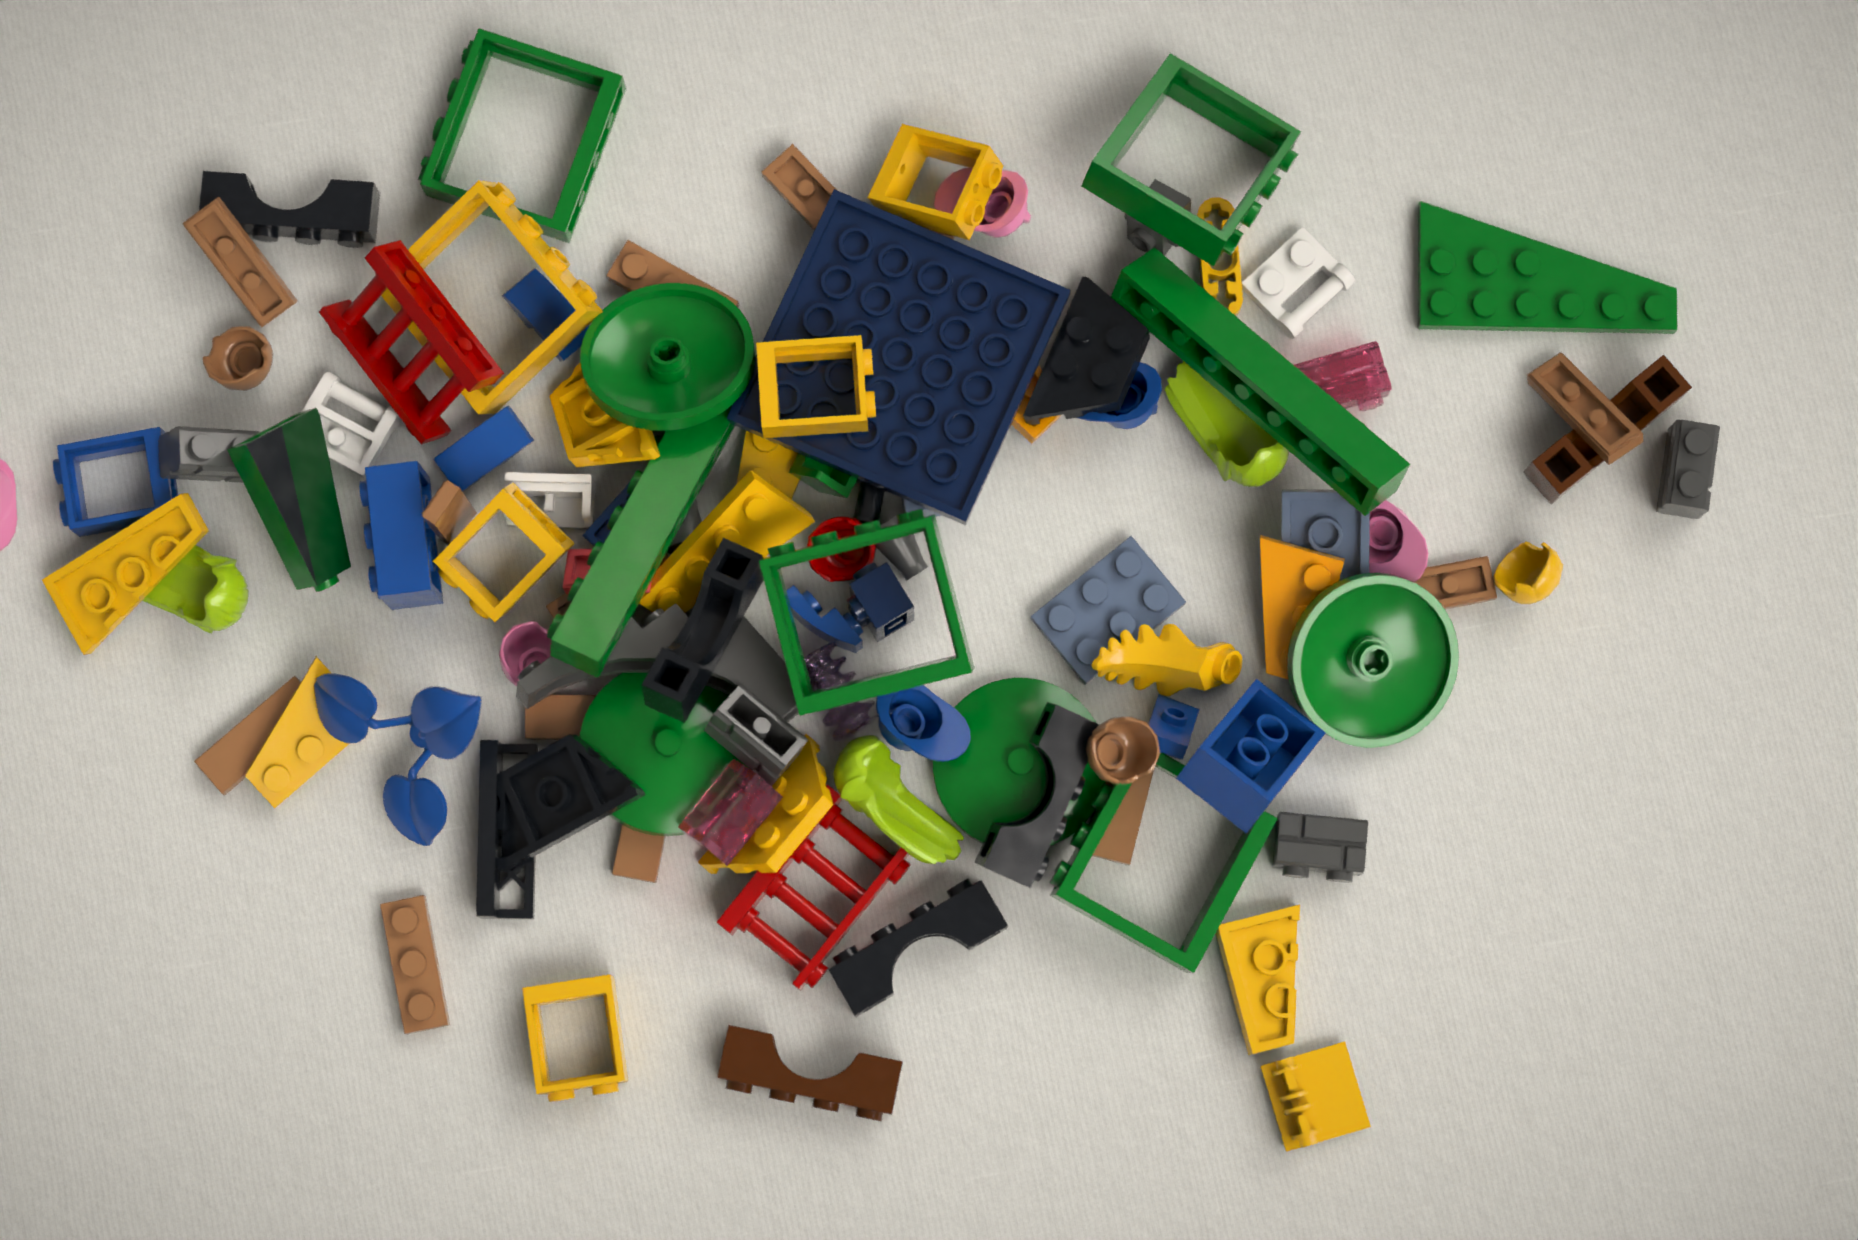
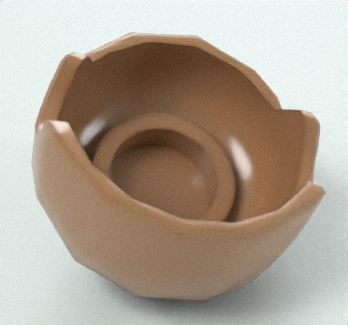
M250 326L232 327L220 336L213 337L212 349L208 356L203 357V364L208 376L229 390L247 391L260 385L268 375L273 361V350L268 339Z
M1117 717L1103 722L1092 731V736L1088 738L1086 752L1089 765L1101 780L1118 785L1120 783L1129 784L1151 774L1157 763L1160 749L1158 737L1147 722L1133 717Z

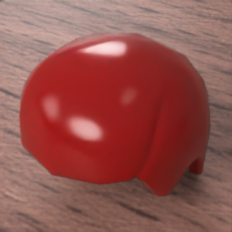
M846 516L827 519L820 523L809 535L807 547L812 546L810 537L832 531L837 532L838 539L855 535L853 526L863 523L856 518ZM876 544L810 560L809 564L811 569L826 581L854 580V573L874 562Z

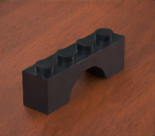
M203 171L199 211L217 197H220L248 235H252V238L255 240L277 242L278 237L295 238L296 242L306 245H318L321 243V240H337V244L350 248L363 247V242L376 243L380 192L374 182L331 179L325 191L311 204L298 209L284 210L274 208L261 201L256 194L254 185L246 174Z
M723 538L703 574L697 600L685 626L667 648L662 647L641 684L645 706L683 723L686 722L764 580L759 560L763 559V555Z
M1046 703L1029 741L1040 755L1045 767L1046 782L1043 795L1036 807L1024 817L1011 822H992L974 863L1031 888L1034 880L1038 882L1043 877L1049 862V858L1045 856L1052 840L1057 841L1061 837L1065 829L1067 817L1063 815L1070 800L1075 801L1079 797L1084 787L1085 777L1082 776V773L1088 762L1086 752L1088 738L1092 736V731L1100 724L1057 704Z
M969 878L946 891L950 897L948 900L936 907L932 901H928L909 913L912 921L896 929L895 925L891 923L872 934L870 937L874 943L858 951L854 945L832 958L836 965L828 970L855 1017L894 995L892 978L895 964L903 951L914 942L928 937H944L960 943L970 951L1008 928V924L982 880L975 884H972Z

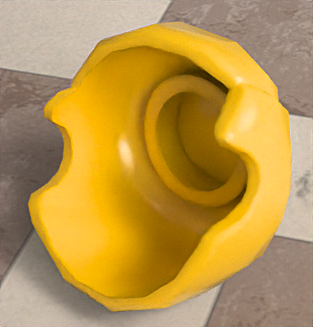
M1529 542L1521 543L1511 550L1496 568L1493 576L1495 586L1515 603L1533 604L1548 597L1560 583L1563 563L1557 552L1545 542L1541 544L1543 548H1538Z

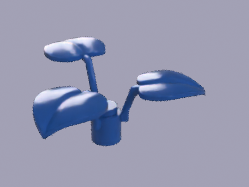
M327 673L317 677L314 690L318 714L324 728L337 740L344 743H357L367 736L368 727L381 729L406 724L411 725L409 731L410 738L416 746L424 748V752L409 769L408 778L402 775H393L387 779L383 790V803L387 816L402 835L417 844L430 846L446 823L447 803L444 794L434 782L426 778L417 779V774L431 755L434 754L441 759H453L467 749L477 728L481 709V697L458 693L444 687H428L418 692L414 697L410 715L376 720L372 717L377 710V700L363 683L352 677L335 673Z

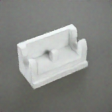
M505 472V487L514 482L559 528L588 529L594 523L596 483L592 474ZM504 514V517H506V525H507V527H517V526Z

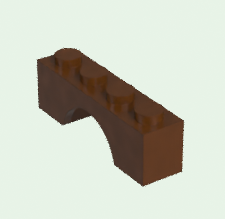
M1662 355L1629 382L1610 401L1642 431L1677 403L1692 386L1666 356ZM1573 429L1533 460L1524 470V474L1552 505L1601 465L1604 460Z
M728 1025L717 1078L727 1080L725 1089L751 1094L753 1086L770 1089L769 1098L795 1103L796 1095L814 1098L812 1104L814 1108L838 1112L839 1105L843 1104L857 1107L855 1115L857 1117L882 1121L883 1113L890 1115L893 1113L903 1061L859 1052L853 1062L835 1076L825 1079L805 1078L792 1072L783 1063L778 1054L773 1034Z

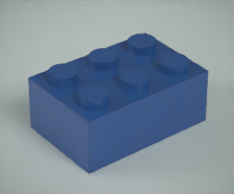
M418 461L365 467L366 480L359 482L362 505L363 507L368 506L371 523L364 524V537L368 550H373L375 566H369L368 568L372 593L377 592L379 600L381 599L391 610L444 604L441 576L438 573L440 568L433 562L438 556L436 534L422 517V512L432 499L430 477Z
M1256 679L1199 746L1176 779L1243 832L1247 833L1326 732Z

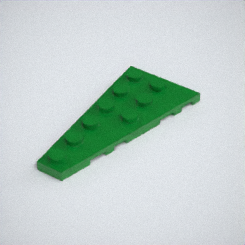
M1422 201L1418 204V329L1674 334L1678 330L1677 288Z

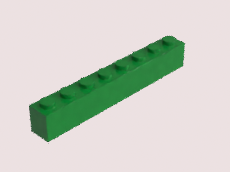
M1155 247L1121 270L1111 298L1364 516L1398 490L1410 463Z
M733 405L704 423L684 429L668 430L663 437L655 436L660 457L650 460L644 472L640 470L635 472L627 489V494L630 495L624 508L618 505L610 517L607 529L611 530L606 541L604 543L598 541L590 553L587 565L591 566L585 579L578 577L573 583L567 597V601L571 602L564 616L559 613L555 616L547 633V638L551 639L550 656L599 678L735 428V425L727 421V416Z

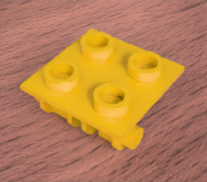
M1345 1041L1260 1066L1286 1152L1371 1127Z

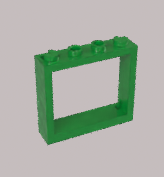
M478 28L474 41L470 40L468 47L463 50L461 62L465 65L459 79L454 78L450 84L447 94V102L450 105L445 118L439 117L432 134V141L435 142L431 156H425L422 159V170L418 180H421L420 185L426 196L452 205L467 192L444 182L491 57L598 92L596 101L552 219L517 208L522 215H529L539 224L543 230L542 235L570 243L626 91L623 76ZM490 206L481 213L501 221Z
M1170 53L1092 160L1081 187L1210 265L1215 266L1223 252L1231 256L1244 235V233L1239 231L1242 224L1250 228L1263 207V205L1258 203L1260 198L1270 199L1281 180L1277 176L1279 170L1287 173L1293 165L1298 153L1292 149L1301 131ZM1167 96L1270 157L1221 230L1116 168Z
M922 509L896 515L898 524L882 528L879 520L853 526L855 535L839 539L836 531L810 537L812 546L796 550L794 542L768 548L770 556L759 560L799 716L973 672L975 667L935 514L924 517ZM924 532L955 655L813 691L781 568Z
M1160 752L1155 767L1176 778L1185 765ZM1132 782L1129 784L1120 783L1118 785L1111 783L1109 786L1103 783L1091 804L1097 810L1090 823L1087 824L1083 821L1070 842V845L1076 848L1068 863L1061 860L1054 870L1055 873L1049 882L1054 885L1050 896L1185 973H1194L1278 818L1264 811L1247 833L1243 832L1185 940L1180 949L1074 890Z

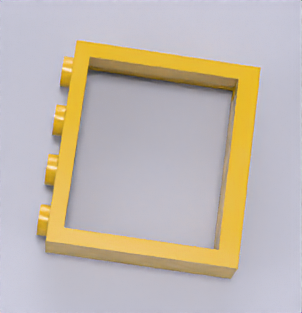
M478 180L408 249L424 270L490 206L575 308V311L496 387L489 385L468 392L465 388L461 392L478 415L496 414L574 340L595 317L603 312L595 302L597 295L593 289L583 280L579 279L577 281L567 269L570 266L568 259L557 248H550L542 239L543 230L539 224L529 215H522L513 204L516 201L513 193L500 182ZM387 288L381 297L397 314L401 309V305ZM413 321L408 329L418 342L424 346L427 343V338ZM438 355L434 361L450 379L453 376V372L442 357Z

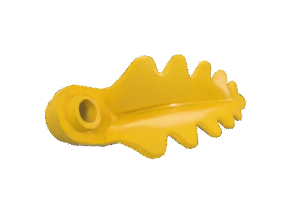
M1143 624L1139 627L1137 641L1128 630H1123L1120 633L1121 643L1114 637L1110 638L1108 650L1105 647H1101L1099 656L1092 662V669L1098 671V677L1105 675L1107 681H1112L1118 675L1116 682L1120 685L1127 683L1135 677L1134 687L1136 690H1144L1156 682L1157 691L1163 696H1171L1189 687L1206 691L1224 683L1231 684L1237 679L1242 668V656L1240 652L1235 650L1233 645L1219 642L1208 647L1196 646L1174 624L1164 625L1159 637L1156 636L1149 625Z

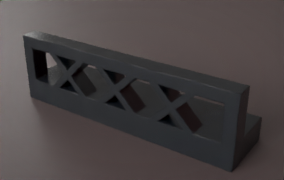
M480 740L476 916L481 919H534L536 856L519 864L513 871L511 869L506 871L508 875L500 882L497 857H501L502 838L501 830H497V812L500 808L498 774L503 772V754H528V758L538 752L537 744H501L498 740ZM524 868L525 883L517 876ZM512 880L525 891L524 910L500 909L499 891Z

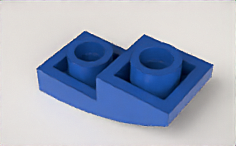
M536 268L532 269L502 295L528 329L533 328L543 341L575 311V308ZM589 325L556 356L559 361H565L581 347Z
M507 406L436 456L434 461L447 479L464 492L496 467L503 465L531 444L534 439L512 408Z
M794 585L786 590L793 617L803 626L825 641L842 649L857 653L863 648V640L859 636L864 631L849 612L842 616L834 607L821 618L819 613L823 609L808 590L801 594Z

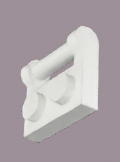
M1301 227L1242 282V290L1287 336L1295 339L1304 330L1302 326L1341 289L1346 291L1356 280L1344 265L1338 263L1304 227ZM1322 269L1329 278L1291 313L1287 312L1282 305Z
M328 371L322 376L302 410L306 411L317 408L321 417L329 460L365 479V467L374 465L389 437L401 422V418L391 405L387 408L340 383V377ZM332 397L379 423L372 432L325 407L327 401Z

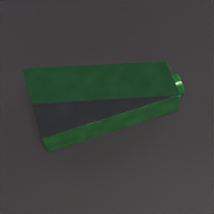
M317 408L296 413L227 449L296 589L314 587L316 592H320L338 583L340 580L337 575L350 568L351 563L321 417Z

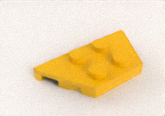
M581 362L574 368L572 375L562 381L549 396L567 457L575 467L653 460L660 457L652 430L624 424L609 416L594 402L585 386Z
M804 735L808 742L775 784L771 787L763 781L760 789L744 808L735 814L733 821L698 861L710 874H717L719 868H730L735 873H750L754 870H758L760 873H776L833 806L830 790L826 787L827 776L825 768L818 762L816 755L820 751V746L809 735Z

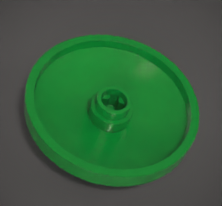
M686 283L650 285L617 298L602 310L603 312L591 322L583 338L580 350L583 379L594 402L609 416L624 424L656 431L684 429L704 423L718 416L733 405L745 391L755 366L753 334L741 310L729 299L713 290Z
M1386 573L1357 574L1340 580L1322 591L1300 616L1292 633L1287 655L1290 688L1297 705L1305 717L1335 740L1365 748H1378L1402 742L1428 726L1449 699L1459 666V648L1456 632L1442 604L1430 592L1418 584L1400 576Z
M621 673L606 684L596 695L585 714L580 731V738L640 786L645 793V796L609 816L632 830L654 836H678L709 826L721 818L735 804L742 794L751 772L750 768L704 731L715 711L729 696L705 685L686 722L683 723L645 706L641 684L648 673Z
M1032 678L1002 679L972 691L954 707L965 718L970 728L971 741L966 752L957 759L946 762L933 761L934 782L941 804L952 821L969 837L983 844L992 822H1011L1024 817L1036 807L1043 795L1046 782L1045 767L1040 755L1029 741L1046 703L1057 704L1096 723L1088 709L1077 698L1054 684ZM1089 761L1082 773V776L1085 777L1084 787L1075 801L1070 800L1063 815L1067 817L1065 829L1057 841L1052 840L1049 847L1057 845L1072 836L1083 821L1086 823L1096 809L1091 804L1098 790L1106 781L1101 780L1092 770Z

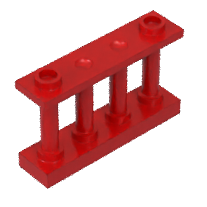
M401 240L375 246L365 257V260L375 271L376 275L353 302L348 299L322 307L319 313L329 325L332 333L340 339L405 423L407 430L422 445L445 437L452 431L440 415L465 388L468 392L495 384L504 372ZM388 288L400 303L401 309L380 334L377 335L363 316ZM414 321L427 338V343L403 368L389 349ZM440 355L452 370L453 376L429 402L415 384V381Z
M828 784L826 787L830 790L833 806L776 873H760L757 871L717 921V924L732 936L738 929L743 933L746 931L750 932L796 969L800 974L792 984L800 991L806 984L813 988L828 970V967L823 962L887 882L891 881L896 885L911 866L906 861L910 854L901 847L893 856L841 814L843 809L838 806L842 801L841 795ZM821 826L825 830L833 829L883 869L867 890L814 849L815 843L810 839ZM793 860L798 864L805 863L855 903L839 925L786 883L788 878L783 873ZM765 895L771 899L774 896L828 938L812 959L758 917L760 912L755 907Z

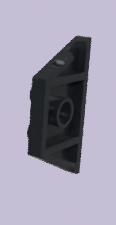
M1082 276L1023 414L1026 424H1040V418L1062 414L1065 415L1066 419L1083 417L1090 412L1101 414L1118 411L1125 400L1150 340L1148 328L1088 277Z
M569 734L498 774L500 808L497 812V830H502V857H497L498 870L509 871L645 796L643 789L578 735Z

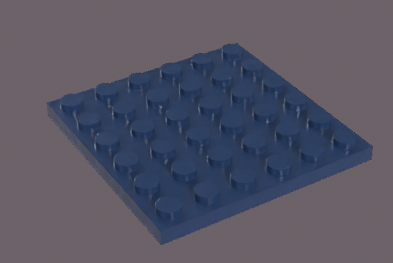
M834 189L763 342L862 335L863 349L872 350L873 375H865V390L874 391L876 417L868 418V431L765 439L966 525L1068 301L1071 290ZM756 354L751 380L745 391L733 404L727 416V421H730L732 425L764 438L761 424ZM852 358L776 363L780 420L856 415Z

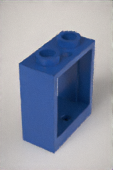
M161 427L57 445L59 459L53 460V470L58 485L63 484L65 500L59 503L63 525L65 527L69 526V529L79 537L121 530L178 496L176 479H162L160 475L158 441L159 436L166 432ZM146 451L155 507L88 519L80 462Z

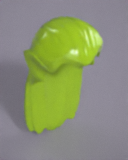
M1184 361L1176 366L1177 378L1169 377L1167 379L1169 385L1165 387V392L1175 412L1204 452L1217 466L1223 481L1231 479L1242 486L1258 487L1277 477L1285 467L1289 451Z
M195 545L142 601L171 612L186 622L212 634L213 631L225 630L239 621L248 603L249 590L247 589L248 585L245 577L242 576V573L236 567V559L214 556Z
M866 735L851 740L840 752L834 768V783L841 798L845 799L855 811L864 812L884 834L920 862L936 864L937 862L945 863L947 859L954 861L962 851L958 841H963V835L952 824L909 792L900 778L901 765L890 758L891 751L885 743L876 735Z

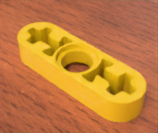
M1213 197L1205 200L1200 205L1197 216L1205 221L1204 218L1209 217L1211 210L1217 209L1220 216L1227 217V219L1222 220L1221 230L1235 209L1226 199ZM1206 221L1209 224L1213 225L1212 221ZM1238 245L1230 256L1231 265L1225 270H1215L1207 262L1199 258L1201 287L1215 299L1219 291L1218 281L1233 278L1234 282L1226 280L1225 295L1228 299H1234V302L1229 303L1228 310L1236 316L1243 303ZM1208 279L1214 280L1216 282L1210 284Z

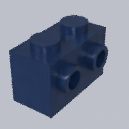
M875 562L870 563L853 574L855 581L849 584L850 598L847 599L849 604L847 608L861 628L868 626L877 642L914 621V605L887 562L877 567Z

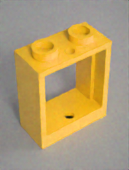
M901 124L867 198L875 207L924 228L970 240L975 227L983 220L985 206L992 190L1001 181L1003 164L989 145ZM926 157L973 168L952 214L906 202Z
M862 335L756 343L761 424L764 438L868 431V418L876 417L874 391L865 390V375H873L872 350L863 349ZM852 358L856 415L780 420L776 363Z
M513 482L503 488L433 562L440 568L438 573L448 585L453 588L459 587L470 598L469 604L477 614L485 619L490 617L494 622H497L515 606L575 543ZM499 510L546 554L501 602L455 557Z
M609 974L522 988L536 1094H548L549 1102L574 1099V1090L592 1087L593 1095L619 1092L618 1083L629 1082L614 976ZM604 996L614 1072L551 1081L541 1006Z

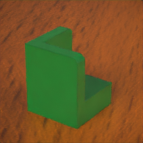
M799 453L789 470L790 474L818 492L848 498L857 481L855 477Z

